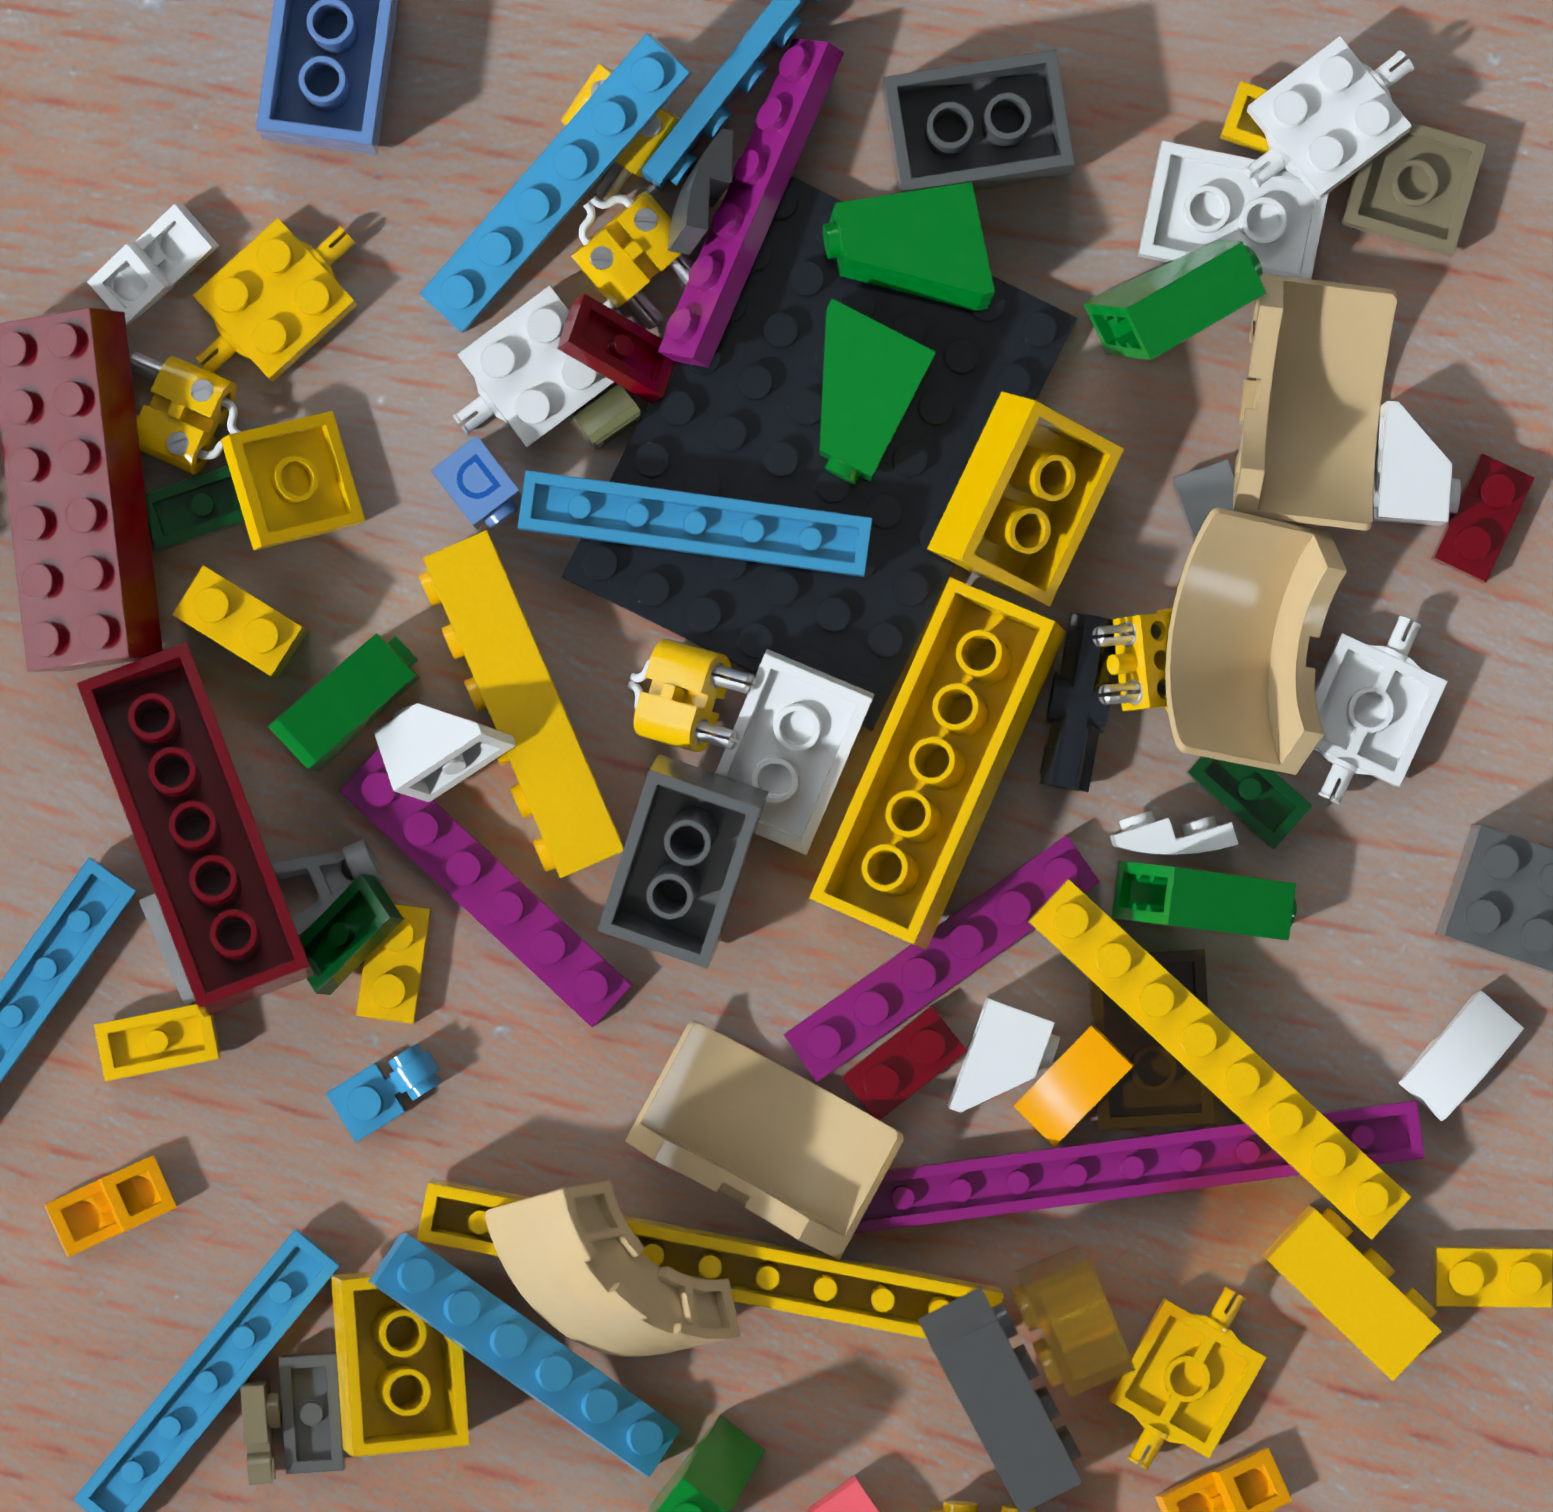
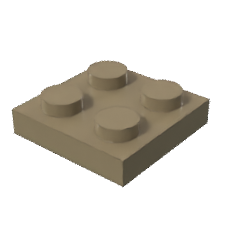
M1409 121L1412 127L1407 134L1356 172L1341 225L1452 257L1455 254L1487 144Z

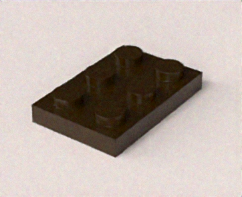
M1205 949L1148 952L1208 1008ZM1089 979L1091 1025H1094L1134 1064L1124 1077L1096 1104L1097 1129L1214 1124L1213 1093Z

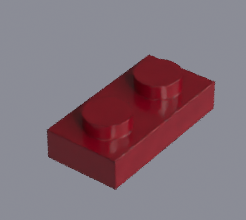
M585 293L573 301L557 346L558 350L651 404L664 397L675 361L658 352L663 341L662 338Z
M1483 453L1480 454L1460 495L1458 512L1451 514L1431 560L1481 583L1487 582L1535 477Z
M930 1005L841 1075V1078L870 1115L881 1120L964 1055L967 1049L934 1007Z

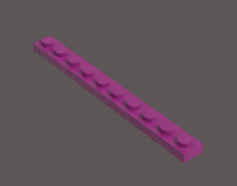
M1416 1100L1320 1112L1376 1165L1425 1159ZM1244 1122L888 1169L854 1234L1297 1176L1300 1174Z

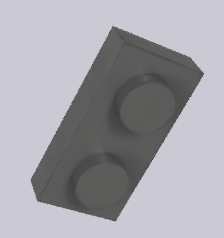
M336 1352L281 1355L279 1357L286 1474L344 1471L346 1461L342 1442Z

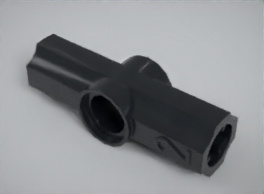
M1070 613L1060 671L1054 674L1049 697L1046 723H1049L1050 726L1039 773L1041 774L1039 784L1073 791L1089 792L1099 733H1104L1110 704H1102L1099 697L1112 696V692L1099 694L1098 692L1102 685L1113 684L1109 682L1110 673L1107 669V659L1116 652L1115 645L1098 647L1093 642V639L1114 637V634L1092 635L1096 627L1113 625L1112 619L1088 614Z

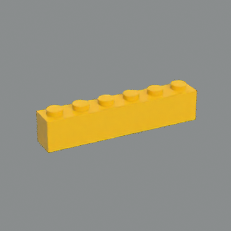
M485 530L423 557L428 571L419 574V579L431 606L441 602L451 624L441 629L454 659L465 656L473 677L465 680L464 683L477 713L488 709L496 730L512 735L516 746L499 756L497 760L500 766L510 762L519 783L511 786L510 790L522 818L525 819L533 815L542 837L533 840V844L545 871L548 872L556 868L559 877L565 878L622 853L624 849L623 842L490 533Z

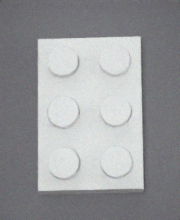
M1162 141L1159 148L1138 257L1169 263L1217 240L1243 241L1244 245L1249 246L1257 255L1264 274L1311 279L1328 194L1318 201L1301 178L1288 172L1285 168L1263 183L1260 188H1256L1252 184L1253 177L1248 179L1243 170L1246 166L1248 167L1256 161L1255 159Z
M767 649L755 676V684H752L754 688L748 693L733 729L738 732L739 740L729 739V741L736 742L738 745L733 750L725 748L715 773L769 791L755 834L807 855L874 694Z

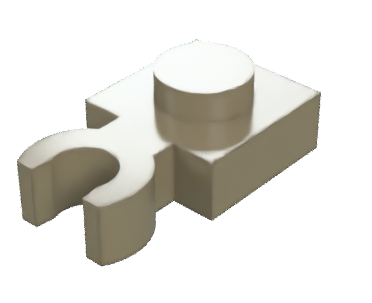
M270 1379L249 1380L240 1387L244 1443L247 1445L249 1485L273 1483V1479H276V1466L272 1438L274 1437L273 1428H282L280 1393H271Z

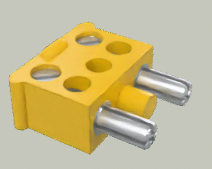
M1173 608L1157 610L1156 614L1112 619L1113 625L1094 628L1092 635L1114 634V637L1093 639L1096 646L1115 645L1116 654L1110 655L1107 659V669L1112 675H1118L1119 683L1102 685L1098 694L1120 692V695L1099 697L1102 704L1121 703L1122 711L1165 708L1168 712L1165 678L1166 650Z

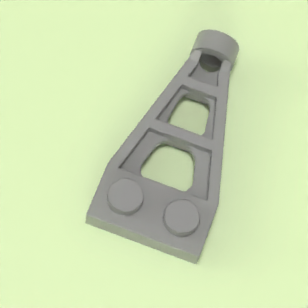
M366 839L344 847L343 851L271 863L278 881L305 874L312 878L317 889L318 898L316 902L292 917L299 936L354 881L347 879L342 873V865L345 860L354 879L360 874L375 875L379 882L383 881L377 860ZM155 893L138 900L184 1005L187 1006L196 1002Z

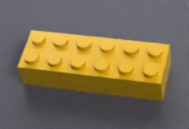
M951 577L949 578L809 899L923 949H928L1067 631L1056 621Z

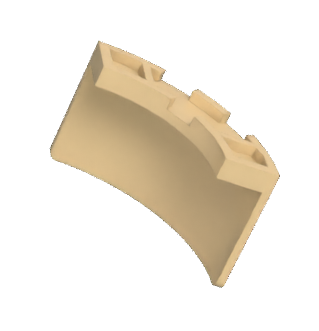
M1263 273L1260 279L1267 293L1255 300L1249 338V342L1252 343L1248 377L1256 379L1255 381L1245 379L1243 382L1239 424L1243 425L1239 454L1235 460L1233 511L1273 520L1363 531L1369 530L1373 521L1374 469L1381 397L1397 304V294L1394 290Z
M1215 508L1210 511L1186 560L1177 588L1168 632L1165 672L1166 699L1172 735L1176 747L1181 752L1296 775L1319 743L1324 732L1317 711L1315 669L1306 667L1307 650L1310 636L1320 638L1330 603L1340 582L1347 573L1330 532L1224 508Z
M691 1021L686 1026L625 1141L651 1159L715 1192L720 1190L745 1204L744 1208L782 1229L797 1240L840 1260L904 1138L901 1132L813 1082L698 1021Z
M610 1180L556 1190L489 1209L485 1213L489 1234L497 1255L520 1294L552 1327L585 1347L621 1357H649L741 1337L729 1279L706 1280L690 1277L668 1266L660 1268L641 1253L645 1247L634 1235L620 1211Z

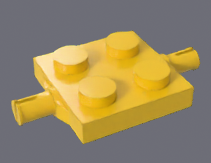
M276 218L193 294L194 298L213 317L217 331L221 334L199 356L195 357L206 370L214 373L237 352L240 356L253 361L274 382L357 306L352 297L340 286L334 270L331 268L335 261L356 244L355 241L339 225L328 238L314 249L311 245L298 240L280 219Z
M1226 1286L1223 1288L1224 1290L1209 1317L1204 1314L1190 1313L1168 1299L1163 1298L1107 1396L1108 1401L1134 1415L1142 1427L1145 1428L1127 1458L1135 1464L1139 1462V1465L1146 1470L1150 1469V1465L1165 1440L1172 1443L1185 1444L1205 1457L1210 1458L1267 1358L1262 1353L1242 1343L1232 1330L1229 1329L1246 1298Z

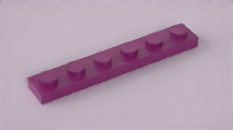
M793 38L788 50L781 58L779 72L770 93L757 114V123L744 153L735 165L732 182L721 206L712 218L710 232L698 259L690 269L689 280L678 306L668 320L666 334L658 352L675 362L709 368L844 55L843 51L831 43Z
M377 749L339 790L346 799L592 1028L632 986L625 977L434 799L426 802L393 791L380 749Z
M1064 835L938 924L927 950L911 943L783 1035L813 1078L818 1082L1032 931L1034 927L1028 921L1067 879L1075 884L1083 893L1090 890L1100 881L1068 835Z

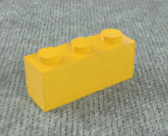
M1308 1205L1261 1255L1376 1367L1394 1381L1441 1332L1430 1320L1437 1311L1415 1289L1411 1288L1404 1295L1388 1279L1396 1271L1371 1247L1362 1255L1347 1240L1353 1229L1330 1207L1320 1214L1315 1208Z

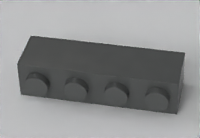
M978 1287L919 1318V1324L1018 1511L1027 1512L1083 1483L1072 1463L1073 1460L1082 1455L1067 1426L1064 1425L1055 1430L1051 1421L1061 1415L1045 1384L1034 1390L1030 1380L1038 1377L1040 1374L1025 1345L1022 1344L1014 1349L1012 1348L1008 1339L1018 1335V1332L1003 1303L991 1308L982 1288Z

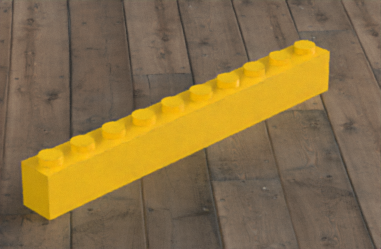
M432 1178L427 1184L417 1241L498 1256L486 1223V1211L532 1197ZM623 1215L634 1235L645 1247L641 1253L660 1268L668 1266L690 1277L706 1280L729 1279L734 1302L927 1339L918 1319L978 1287L982 1288L991 1308L1003 1301L1004 1293L1000 1287L841 1257L839 1260L829 1254Z

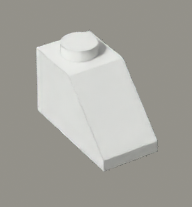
M1386 401L1380 406L1373 491V521L1441 526L1447 523L1449 513L1458 512L1461 492L1460 479L1452 478V463L1405 408L1399 402Z
M419 703L398 710L391 721L374 731L393 791L426 802L437 798L516 746L512 735Z
M986 997L947 1105L949 1109L961 1113L1035 1078L1039 1066L1049 1069L1060 1041V1036L1051 1034L1055 1023Z

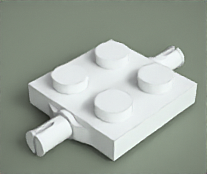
M1339 36L1248 105L1247 112L1265 133L1270 149L1243 169L1248 179L1253 177L1252 184L1256 188H1260L1263 183L1285 168L1288 172L1301 178L1319 201L1407 134L1412 125L1393 103L1388 89L1414 70L1410 59L1405 61L1407 55L1399 50L1394 56L1373 70L1371 67L1360 62Z
M550 285L457 354L475 378L480 395L458 413L452 415L459 424L475 411H478L475 417L461 426L466 435L492 415H495L511 426L527 448L613 383L612 380L557 349L570 310L566 308ZM608 300L603 303L604 305H606L607 307H609V308H611V309H613V308L615 307V306H614L611 302H609Z
M1398 617V622L1386 647L1367 645L1343 633L1339 634L1315 687L1317 711L1324 735L1314 750L1319 751L1333 764L1318 795L1329 799L1337 780H1339L1330 801L1339 805L1342 804L1341 801L1354 774L1372 775L1393 786H1401L1448 682L1422 670L1411 658L1407 657L1422 625L1415 621L1411 622L1403 640H1401L1410 621L1406 617Z

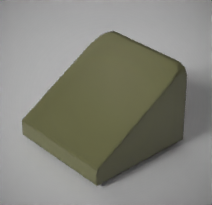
M618 384L613 385L574 413V419L593 447H598V449L637 424L642 417L641 410L626 390Z

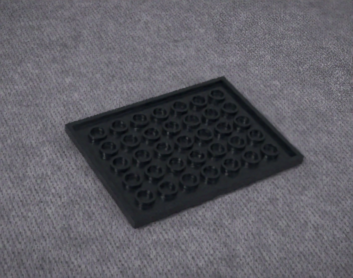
M791 176L709 368L675 362L664 397L652 404L648 403L609 482L872 518L864 577L581 538L562 578L706 650L724 654L729 658L730 662L757 674L764 654L768 649L871 692L874 696L861 727L872 732L955 563L933 553L927 548L1002 391L1037 400L1077 317L992 276L995 293L988 308L979 311L840 276L837 258L828 259L823 240V224L830 223L835 203L843 201ZM831 299L936 352L872 480L869 481L859 476L856 484L850 483L827 471L825 466L828 459L819 455L826 309Z

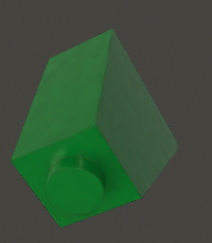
M972 182L835 203L830 223L823 224V240L828 259L837 258L840 276L974 311L986 310L995 290Z
M1217 240L1087 300L1083 305L1107 354L1152 360L1267 292L1260 279V276L1263 274L1262 266L1254 251L1249 246L1244 245L1243 241Z
M831 299L826 309L819 455L828 459L825 466L827 471L850 483L856 484L859 476L869 481L872 480L936 352L834 299Z
M376 633L268 727L308 770L320 772L420 678L411 668L418 661V658L396 635L387 642L381 635Z
M1119 861L1111 918L1289 941L1290 928L1294 923L1297 913V904L1294 898L1296 883L1172 866Z
M719 1414L649 1505L648 1512H731L766 1449Z

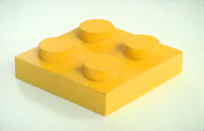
M333 411L229 434L221 439L253 551L354 527L365 522Z

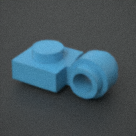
M417 1043L389 1060L388 1063L394 1072L389 1074L390 1077L388 1079L379 1064L375 1062L325 1093L355 1142H358L407 1111L397 1095L398 1092L402 1094L406 1091L413 1101L442 1083L436 1074L441 1069L429 1050L423 1053Z

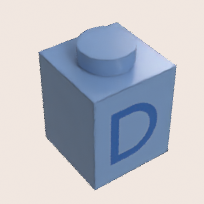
M477 435L431 469V472L475 529L486 523L492 530L518 510L513 501L522 495Z

